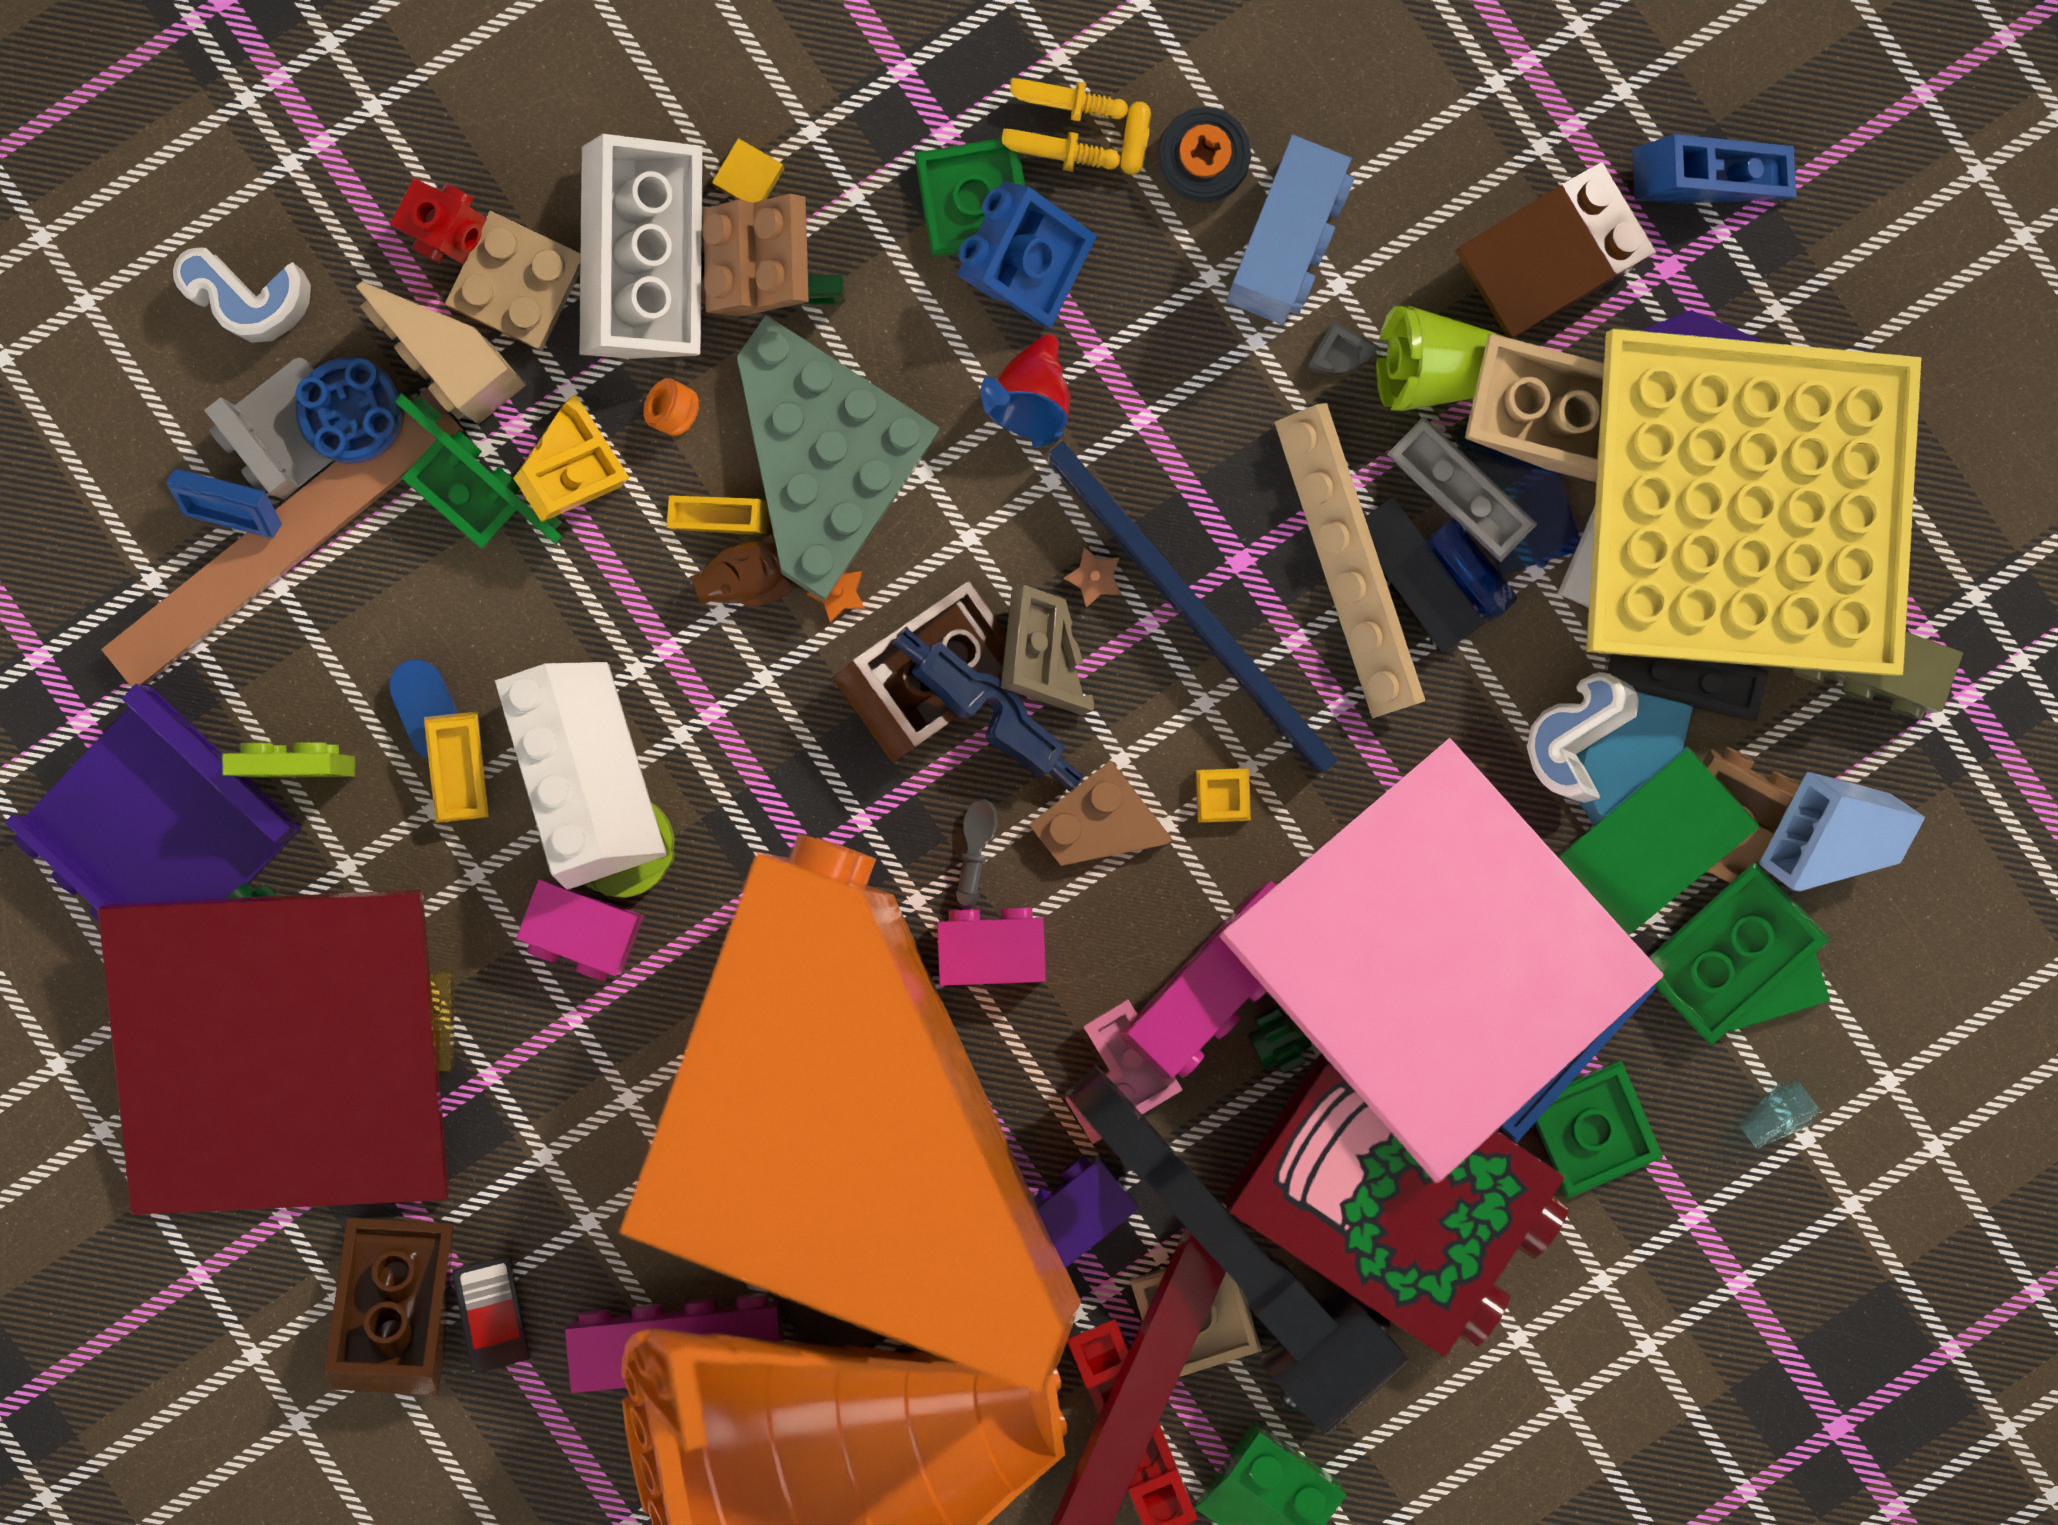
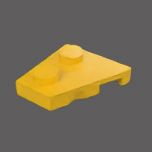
M576 394L569 397L514 476L515 482L541 522L622 487L629 479L628 474Z

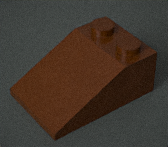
M1603 162L1564 182L1457 248L1455 252L1507 338L1513 339L1628 274L1655 254L1656 250Z
M969 581L852 660L832 677L892 763L958 717L930 688L913 675L912 669L916 663L900 649L892 645L893 639L896 638V635L902 628L907 626L911 632L928 646L936 642L943 643L977 673H987L1002 680L1007 634Z
M347 1217L324 1373L332 1390L439 1395L446 1342L454 1233L453 1224Z

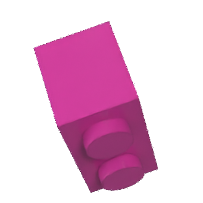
M538 879L516 939L528 943L529 946L526 952L535 957L556 963L558 956H563L578 962L575 971L588 977L605 981L608 974L617 976L623 973L644 915L573 888L567 890L560 883L552 880Z
M1032 907L1001 908L1000 919H980V909L948 910L949 920L937 922L940 986L1046 982L1043 917H1033Z

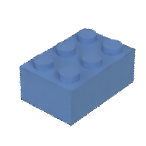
M1292 134L1232 283L1226 303L1281 325H1284L1290 312L1297 315L1300 314L1316 277L1307 272L1309 264L1316 267L1319 266L1335 230V226L1326 223L1329 216L1338 219L1355 180V177L1346 174L1352 158Z

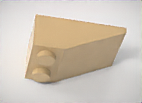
M1489 334L1465 438L1546 470L1597 482L1604 363Z

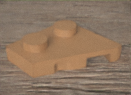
M1111 760L1029 824L1060 866L1166 845L1173 840Z

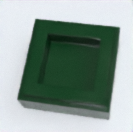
M842 274L808 275L809 302L796 304V306L843 305V302H845V283Z

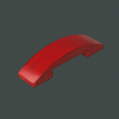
M1116 1319L1067 1340L1099 1416L1129 1352ZM1158 1422L1128 1491L1142 1525H1186L1198 1520L1164 1432Z

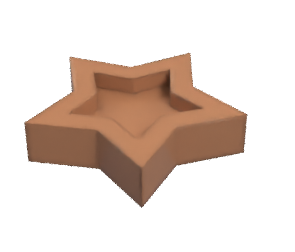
M1084 548L1080 567L1064 577L1063 580L1081 589L1086 608L1100 595L1121 596V592L1113 577L1120 557L1099 559Z

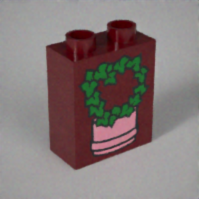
M1321 1052L1222 1198L1230 1213L1444 1357L1447 1356L1459 1337L1474 1348L1480 1346L1489 1337L1502 1318L1510 1299V1294L1495 1285V1282L1517 1249L1533 1259L1539 1257L1560 1231L1569 1211L1567 1204L1553 1196L1565 1177L1496 1130L1447 1176L1436 1183Z

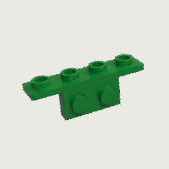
M401 393L394 401L436 438L432 445L403 475L402 479L481 549L487 545L516 511L521 513L554 544L557 545L563 539V536L556 531L562 522L556 516L541 522L533 508L531 509L516 495L520 488L515 480L499 466L491 473L480 464L476 458L483 451L459 430L452 438L436 424L442 415L420 395H417L411 402Z

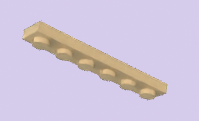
M1327 403L1316 404L1275 421L1274 423L1372 718L1424 702L1425 698Z

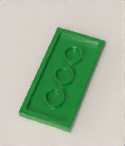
M1686 746L1558 854L1557 857L1629 936L1760 827L1757 821L1697 755Z

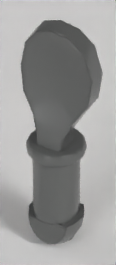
M985 799L976 800L971 804L964 817L963 832L968 849L967 853L961 854L963 861L958 890H955L956 903L962 909H971L979 900L978 889L983 863L986 862V857L981 856L982 849L995 836L998 826L997 811L993 804Z

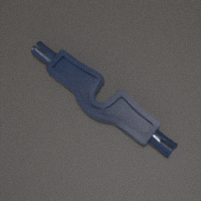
M907 626L898 632L896 638L892 641V645L896 646L916 663L912 669L913 675L930 688L956 716L965 719L976 713V710L981 708L984 702L990 704L993 709V716L986 730V740L990 744L1015 759L1034 776L1040 777L1050 774L1069 792L1073 791L1080 784L1079 781L1083 779L1084 775L1060 756L1064 751L1063 744L1028 716L1026 708L1017 693L1001 688V679L987 673H977L941 642L928 646L911 632Z

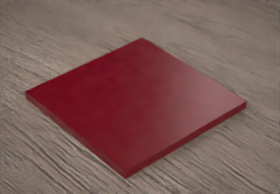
M423 889L103 904L98 908L131 1215L438 1201L448 1198L449 1182Z

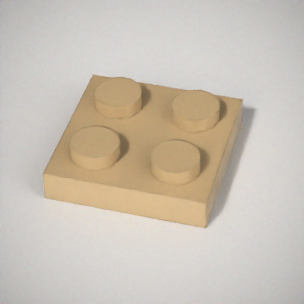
M489 211L486 217L487 220L482 227L480 241L469 253L445 305L542 352L580 274L581 253Z

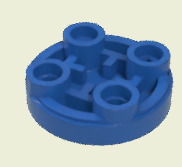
M343 357L330 360L317 367L297 385L296 419L298 427L306 442L315 451L330 460L345 464H358L373 460L392 446L402 428L404 410L394 402L401 395L400 390L394 380L384 370L367 359Z

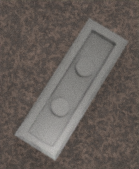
M1424 416L1387 454L1398 467L1500 563L1537 526V523Z

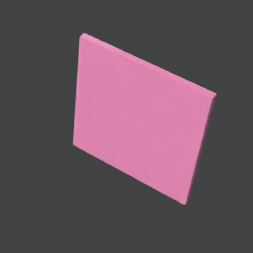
M1451 738L1446 740L1219 936L1436 1183L1447 1176L1664 976Z

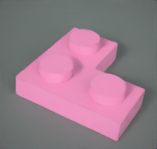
M1126 999L1084 1024L1083 1027L1110 1070L1105 1074L1134 1106L1144 1114L1182 1091V1088L1175 1076L1174 1078L1163 1079L1118 1035L1137 1015L1130 1001ZM1066 1096L1067 1103L1091 1143L1094 1144L1101 1140V1136L1079 1112L1069 1097Z

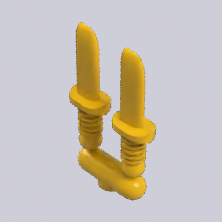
M1019 78L1011 79L1010 93L1015 98L1028 103L1071 110L1070 120L1080 122L1082 111H1084L1085 114L1089 112L1090 115L1094 113L1095 116L1099 114L1101 117L1103 115L1106 118L1111 116L1114 119H1121L1127 115L1121 159L1118 152L1113 149L1104 150L1103 147L1098 149V146L1093 148V145L1088 147V144L1083 146V143L1078 145L1079 134L1068 132V138L1062 139L1014 129H1003L1002 143L1008 149L1023 154L1064 161L1063 170L1073 172L1075 161L1076 164L1081 162V165L1086 163V166L1091 164L1092 167H1095L1097 165V168L1103 166L1108 170L1116 168L1120 163L1124 173L1134 175L1141 171L1149 138L1151 110L1146 103L1142 101L1135 102L1128 110L1126 102L1122 99L1113 100L1109 96L1106 98L1104 95L1101 97V95L1086 94V83L1076 82L1075 89Z

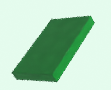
M1754 861L1648 958L1664 975L1654 984L1656 989L1712 1046L1829 942L1830 937Z

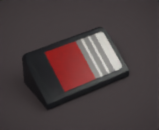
M511 1255L463 1264L453 1269V1280L471 1373H482L529 1360L530 1354Z

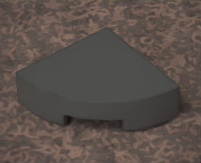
M1333 321L1307 369L1323 375L1346 374L1364 365L1374 355L1379 346Z

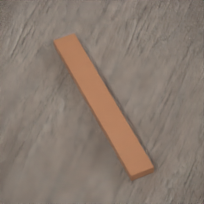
M428 388L419 394L442 415L436 424L451 438L458 430L460 432L464 431ZM404 411V420L400 433L392 446L382 455L373 460L358 464H345L335 461L275 510L282 525L274 538H267L247 532L101 650L131 687L135 684L147 685L403 480V475L432 445L436 438Z

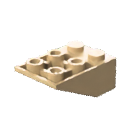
M363 281L356 286L367 299L360 305L364 313L380 331L383 330L392 340L398 336L401 341L394 346L395 350L425 380L430 376L435 382L428 387L429 391L458 420L466 415L479 425L526 386L495 347L474 327Z

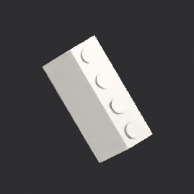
M601 134L582 146L580 355L626 359L700 355L702 146Z
M607 662L545 663L495 680L552 876L568 890L667 856L609 664Z

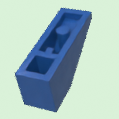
M1673 134L1632 149L1635 201L1687 204L1790 200L1796 198L1794 146Z

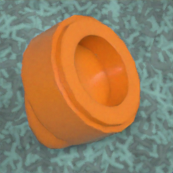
M665 378L657 382L647 395L643 412L645 422L650 427L672 436L682 435L690 429L697 417L699 398L696 392L686 385L673 379Z

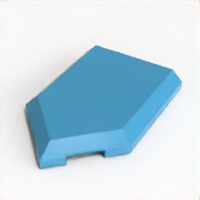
M1637 692L1639 707L1636 718L1576 754L1600 795V799L1586 803L1579 801L1593 825L1683 750L1693 709L1692 706Z

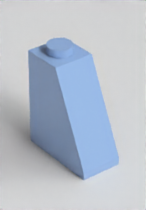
M1807 771L1759 865L1792 890L1802 891L1900 864L1925 817L1890 793Z

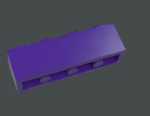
M1099 1154L1090 1161L1085 1155L1073 1161L1060 1173L1065 1181L1049 1194L1043 1187L1032 1194L1041 1219L1065 1268L1139 1210L1137 1201Z

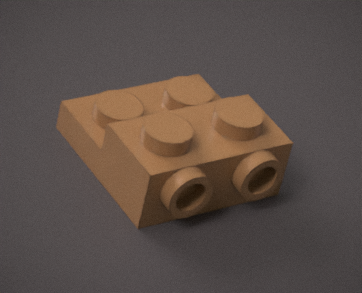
M786 194L754 203L735 200L703 208L701 250L704 252V275L701 277V299L705 303L706 313L740 317L809 302L805 196Z
M1726 747L1723 754L1710 749L1703 763L1757 821L1760 827L1707 871L1731 883L1754 861L1759 864L1800 785L1776 771L1772 772L1769 779L1751 770L1755 763L1752 759L1735 749Z

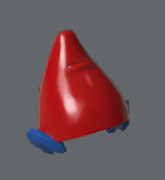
M1052 334L1040 337L1013 358L1002 369L996 379L984 376L980 388L985 413H988L998 426L1019 436L1031 439L1033 448L1047 446L1058 441L1064 435L1063 429L1069 417L1071 395L1063 377L1061 365L1059 364V341Z

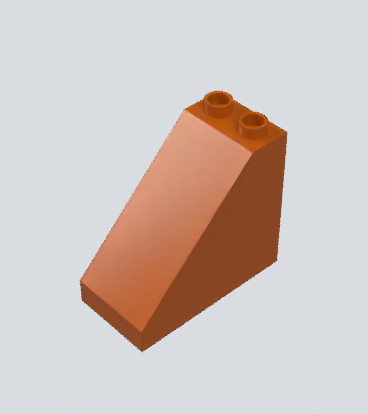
M800 833L797 834L789 858L757 852L620 1233L1034 1392L1041 1393L1061 1360L1081 1300L1037 1210L1038 1207L894 895L867 885L876 858L816 837L815 839Z

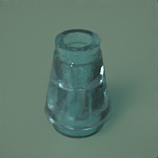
M1795 1077L1787 1084L1781 1081L1746 1116L1747 1118L1738 1124L1758 1150L1765 1144H1770L1814 1124L1811 1119L1821 1113V1110Z

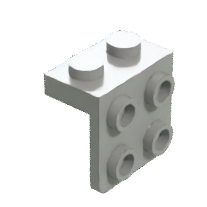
M303 358L292 360L236 405L220 397L204 410L214 422V425L209 428L214 439L227 453L230 454L236 450L247 464L241 472L252 487L257 490L268 491L270 494L285 501L335 462L315 451L306 442L298 427L296 419V388L302 379L308 377L315 370Z

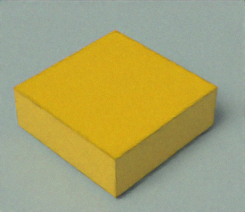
M738 138L712 184L715 188L736 200L754 203L767 199L785 168L782 163Z
M1249 768L1196 770L1197 823L1251 821Z

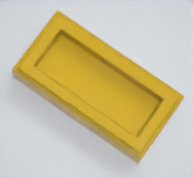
M477 712L424 717L436 823L489 817Z

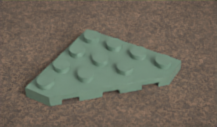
M765 315L738 354L737 363L781 574L826 602L939 435L940 427Z

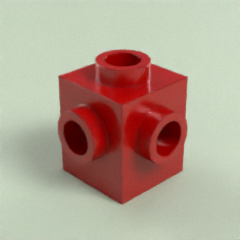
M414 178L390 225L414 239L415 242L412 249L440 264L445 255L463 265L469 252L479 243L482 227L487 218L470 207L474 198L447 183H445L442 191Z

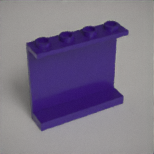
M135 684L121 698L129 707L27 815H11L5 821V824L16 833L13 837L15 844L34 859L43 858L54 869L51 873L54 881L70 894L76 895L79 892L92 905L89 912L98 922V908L103 904L225 899L243 883L249 885L302 829L250 778L223 775V753L152 686Z

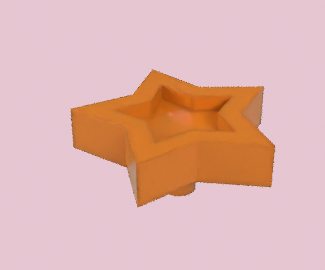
M863 572L844 574L826 602L810 592L806 595L825 605L829 621L832 623L845 609H865L857 593Z

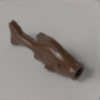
M773 534L765 537L761 542L748 541L724 549L710 560L700 573L690 576L700 605L715 602L762 606L772 603L792 592L788 581L781 574Z

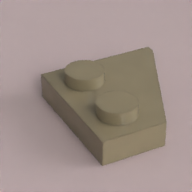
M1021 585L1011 590L1001 688L1083 715L1094 711V700L1092 694L1083 696L1075 667L1083 664L1078 643L1072 636V621L1065 599L1027 585Z

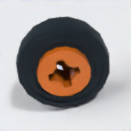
M1211 107L1190 109L1175 117L1163 132L1158 149L1159 169L1169 188L1182 198L1199 203L1219 201L1235 192L1246 178L1252 157L1250 140L1241 123L1226 111ZM1204 145L1207 146V147H1209V148H1211V149H1215V148H1216V150L1210 151L1209 149L1204 148Z

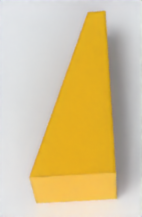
M669 496L666 528L757 536L773 534L767 503L761 499Z

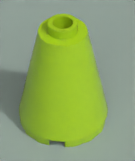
M1394 306L1385 318L1379 341H1388L1386 358L1377 357L1376 364L1377 387L1382 404L1385 407H1392L1391 410L1402 412L1474 398L1487 336L1489 334L1506 336L1412 306Z

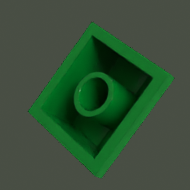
M1254 1420L1194 1507L1218 1525H1326L1347 1494L1338 1479Z

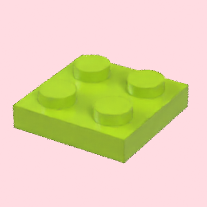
M240 743V753L223 754V775L248 778L355 777V756L339 754V745H327L326 743H294V753H287V745Z

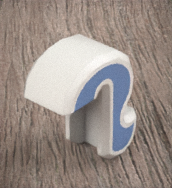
M192 248L182 252L176 259L173 268L175 284L186 298L202 307L207 306L210 300L212 314L221 326L251 343L273 341L294 328L304 316L310 303L311 284L304 271L293 262L277 274L257 297L218 256L213 255L207 248Z
M1607 673L1592 674L1578 683L1577 691L1584 696L1582 703L1556 704L1544 710L1532 724L1528 738L1527 750L1533 771L1541 783L1554 793L1583 803L1600 799V795L1576 754L1636 718L1639 707L1638 694L1633 686Z

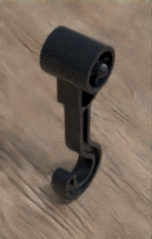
M1098 1066L1092 1067L1066 1091V1095L1117 1156L1141 1181L1143 1179L1166 1206L1234 1279L1239 1287L1240 1294L1250 1309L1279 1340L1260 1358V1361L1280 1385V1401L1285 1408L1290 1411H1302L1323 1434L1329 1436L1410 1362L1405 1353L1387 1334L1390 1327L1389 1319L1374 1309L1366 1310L1352 1294L1340 1286L1320 1303L1280 1258L1264 1252L1190 1170L1151 1123Z

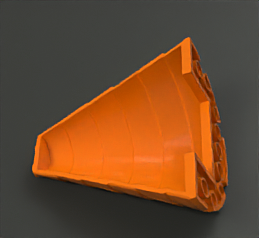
M647 1329L632 1335L625 1345L622 1357L621 1375L630 1396L622 1399L628 1448L644 1513H649L652 1525H987L1017 1496L1065 1456L1063 1437L1067 1435V1425L1058 1405L1057 1391L1061 1388V1380L1057 1368L1041 1393H1037L933 1353L919 1351L902 1353L856 1346L835 1347L787 1340L773 1342L718 1334H707L704 1336L662 1329H652L651 1331Z

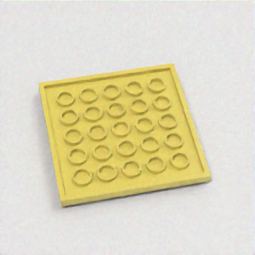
M1611 329L1606 332L1586 652L1885 676L1903 675L1921 357Z

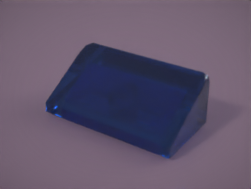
M1451 519L1425 540L1462 592L1486 621L1489 620L1490 622L1498 618L1517 601L1516 593L1461 525L1454 519Z

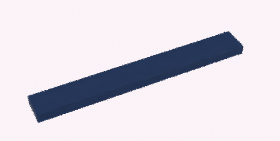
M1062 441L1049 452L1048 463L1312 770L1320 774L1334 765L1338 759L1065 442Z

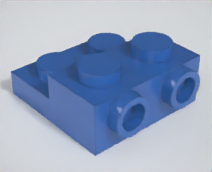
M1002 181L1001 186L991 190L983 201L982 212L986 216L977 234L969 236L959 249L958 257L962 264L956 275L990 298L1005 302L1036 324L1052 328L1097 235L1030 187Z

